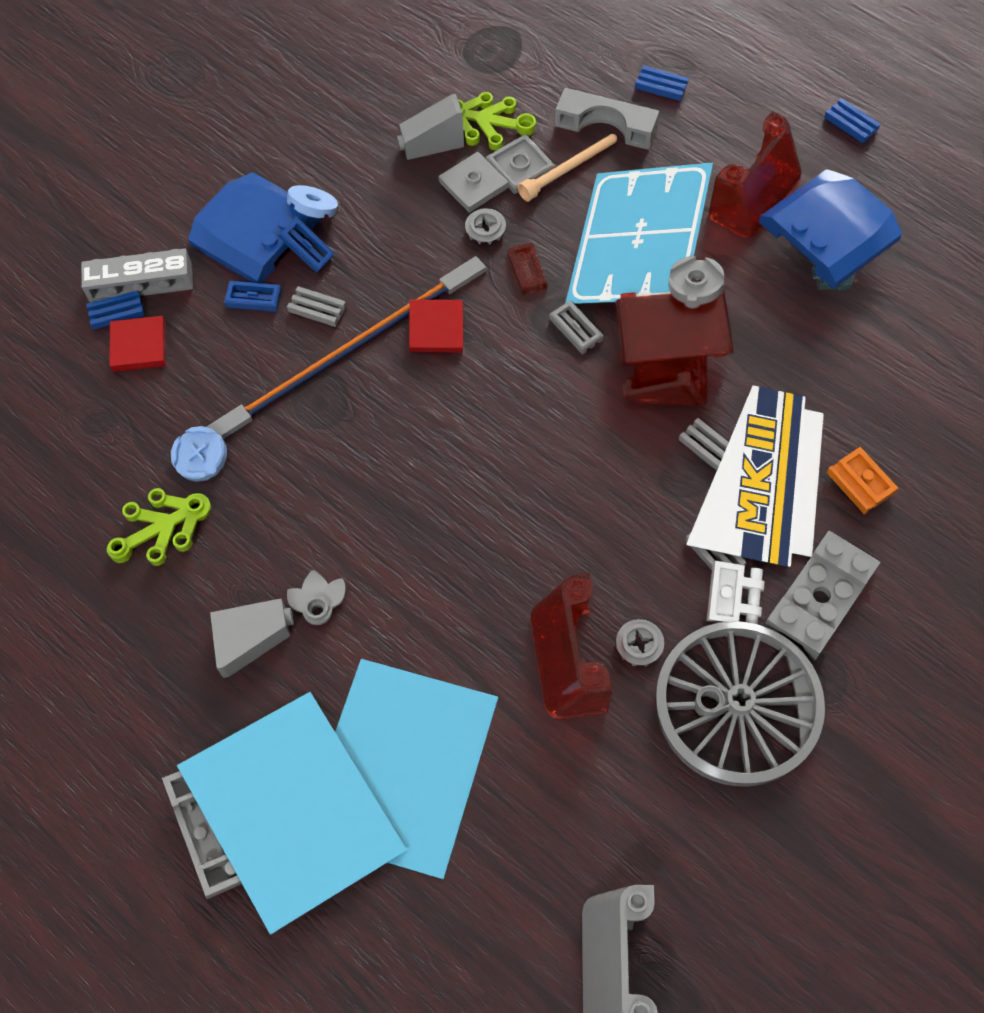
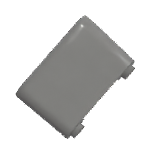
M654 885L628 886L592 896L585 902L582 911L583 1013H658L656 1005L647 996L629 994L627 931L633 930L635 921L645 920L654 909Z

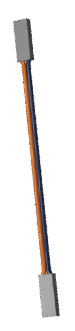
M475 256L440 278L438 286L415 300H434L445 292L452 294L486 272V266ZM410 303L246 407H243L241 404L206 427L213 429L223 439L253 421L251 418L253 414L409 316Z

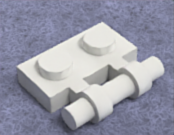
M720 561L713 562L706 621L716 623L739 622L741 614L746 616V622L758 624V618L762 614V607H759L761 591H764L765 581L762 580L763 570L751 568L750 578L744 577L745 565ZM742 588L749 590L747 604L741 603Z

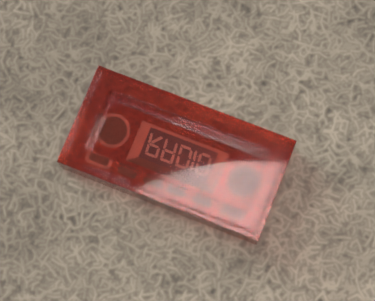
M533 242L508 248V256L522 295L547 289V281Z

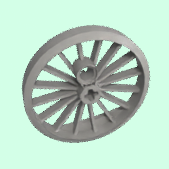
M731 621L716 623L698 629L675 646L665 660L658 678L656 692L657 715L667 743L683 763L696 773L712 781L731 786H756L774 781L801 764L811 753L821 734L825 716V701L821 682L813 665L794 643L767 627L748 622ZM723 636L727 637L733 685L707 640ZM733 636L748 637L755 640L742 684H739ZM762 641L777 649L779 653L749 687L747 682L759 642ZM701 644L724 686L685 655V653L694 646ZM783 656H786L790 676L754 692L753 690ZM681 661L709 685L701 687L672 677L670 673L676 663ZM791 682L793 684L795 697L757 699ZM667 684L697 693L694 702L667 703ZM706 696L714 699L716 707L713 709L704 707L701 703V698ZM736 696L740 697L741 702H745L744 706H740L738 701H734ZM796 705L798 719L760 706ZM695 709L697 714L701 716L699 719L674 729L668 710ZM726 713L693 752L678 736ZM760 715L799 728V747ZM731 717L719 763L716 767L697 755ZM736 720H738L744 773L722 769ZM744 721L771 769L751 773ZM754 722L791 751L794 756L778 766Z

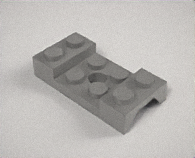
M828 531L785 596L782 597L768 617L764 627L776 632H782L803 645L808 656L815 661L879 566L880 561L833 532ZM815 591L824 592L828 596V602H817L813 597V593Z

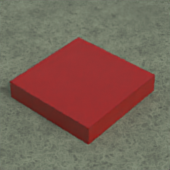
M410 299L409 352L463 353V300Z
M163 316L110 321L109 366L112 372L166 366V321Z

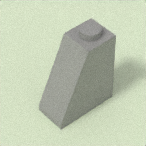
M456 94L444 98L399 124L401 135L397 136L399 150L405 151L407 160L464 147L462 111Z
M276 599L210 612L217 670L223 678L230 677L290 637L289 626L294 625L291 608H286L282 599Z

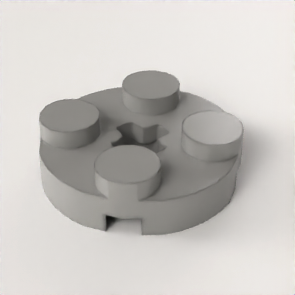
M696 256L682 258L670 270L668 280L669 291L677 300L684 302L688 308H697L700 304L709 303L723 293V268L715 260L705 257V261L696 260ZM692 278L695 280L702 279L701 282L697 283L691 281Z

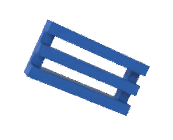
M643 65L635 82V89L681 101L689 78Z
M842 98L838 100L837 104L832 106L831 110L828 109L824 116L825 119L863 144L880 127L879 122Z
M297 216L278 235L316 273L334 255V252ZM295 226V227H296L307 239H309L325 256H324V257L321 256V255L312 247V245H311L306 239H304L303 237H301V236L293 229V227Z
M229 281L224 303L227 308L277 312V303L280 301L279 294H281L282 288L281 285ZM233 291H246L247 293H240V292H233ZM257 292H258V293H269V294H273V295L257 294Z
M138 290L86 304L89 311L90 325L93 330L109 326L110 321L136 319L145 316Z

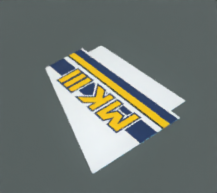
M752 386L689 536L688 546L788 567L791 566L792 553L812 557L823 413L806 410L805 396Z

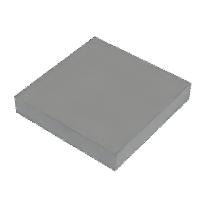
M526 134L486 156V160L509 182V189L514 194L519 192L518 184L526 179L536 180L555 168L553 162Z

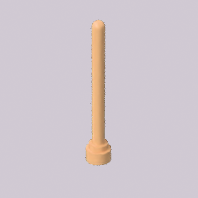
M615 134L608 135L536 180L526 179L518 184L520 196L526 202L536 198L542 187L615 144L617 136Z

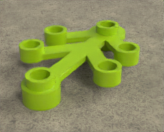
M483 92L479 97L465 103L458 99L462 111L465 142L468 145L474 146L480 141L479 131L472 128L468 120L477 122L488 138L489 148L495 151L503 147V137L494 130L492 125L515 129L521 136L526 134L528 137L536 129V119L531 114H521L517 119L497 116L501 112L512 114L516 111V100L513 97H505L501 102L494 105L493 96L489 92ZM478 107H481V108L483 109V110H481V111H479V112H478V111H473L474 109H476V108H478Z
M156 488L148 494V499L153 507L161 508L167 506L179 510L169 515L141 509L135 502L125 504L122 513L128 521L134 522L139 520L153 524L125 539H112L107 546L108 555L114 562L124 563L132 557L134 547L159 534L155 546L147 551L146 556L152 565H162L166 561L165 553L174 528L184 520L182 531L173 537V544L181 552L191 548V538L197 522L204 520L211 510L209 499L205 495L198 493L189 495L186 499L166 495L162 489ZM156 496H162L160 500L154 501V498ZM200 503L198 508H191L193 505ZM131 509H136L134 514L128 515ZM181 539H187L185 544L178 545ZM122 545L120 550L114 551L117 546ZM155 553H161L158 559H152V556Z

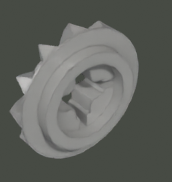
M479 209L468 216L465 222V229L470 240H477L479 245L482 242H488L490 245L494 240L500 241L502 234H505L506 221L503 215L496 210ZM483 221H485V224H487V226L489 227L488 232L484 231V229L482 228Z
M637 619L627 622L620 628L616 637V650L620 653L622 660L630 662L633 666L644 665L646 667L650 663L657 661L664 649L662 632L655 624L647 620ZM636 633L641 641L649 642L645 644L643 653L639 650L638 646L631 645L635 643Z

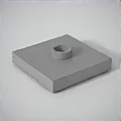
M476 152L438 176L439 183L469 213L509 188V182L479 152Z

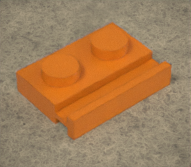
M861 447L839 460L834 466H830L826 472L863 514H866L870 509L887 500L899 489Z

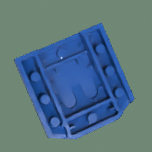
M827 169L766 211L759 219V223L773 236L779 238L783 235L816 265L815 273L833 289L900 241L902 236L893 211L854 178Z
M252 172L227 183L195 216L188 241L193 248L250 282L263 283L275 270L274 262L288 248L278 235L296 216L310 230L322 218L310 217L297 212L294 209V204L289 205L287 203V191ZM294 226L293 229L300 235L301 232Z

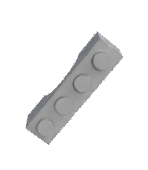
M564 88L556 107L555 126L579 132L585 126L593 123H607L615 126L622 132L625 144L649 150L657 130L659 111Z

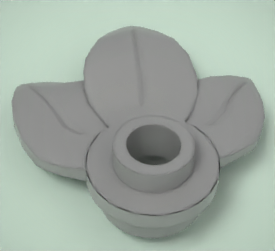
M312 570L304 580L302 589L292 588L287 590L288 603L293 610L303 613L308 623L322 625L331 618L333 608L343 602L346 592L345 583L341 578L328 584L319 573ZM321 608L323 612L320 615H314V610Z

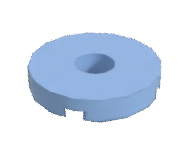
M293 186L288 190L286 197L287 203L289 205L294 204V209L297 212L315 218H324L325 214L332 217L336 214L338 202L332 195L309 186Z

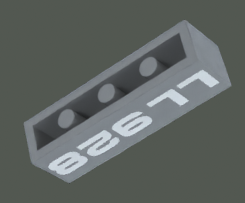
M186 248L83 261L82 289L89 302L137 290L140 296L193 289L192 263Z

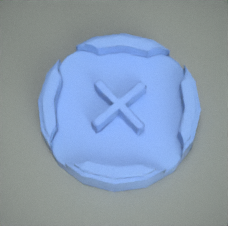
M203 426L192 427L174 441L171 450V462L177 472L187 480L195 482L208 480L217 475L224 467L227 458V446L223 438L213 429Z

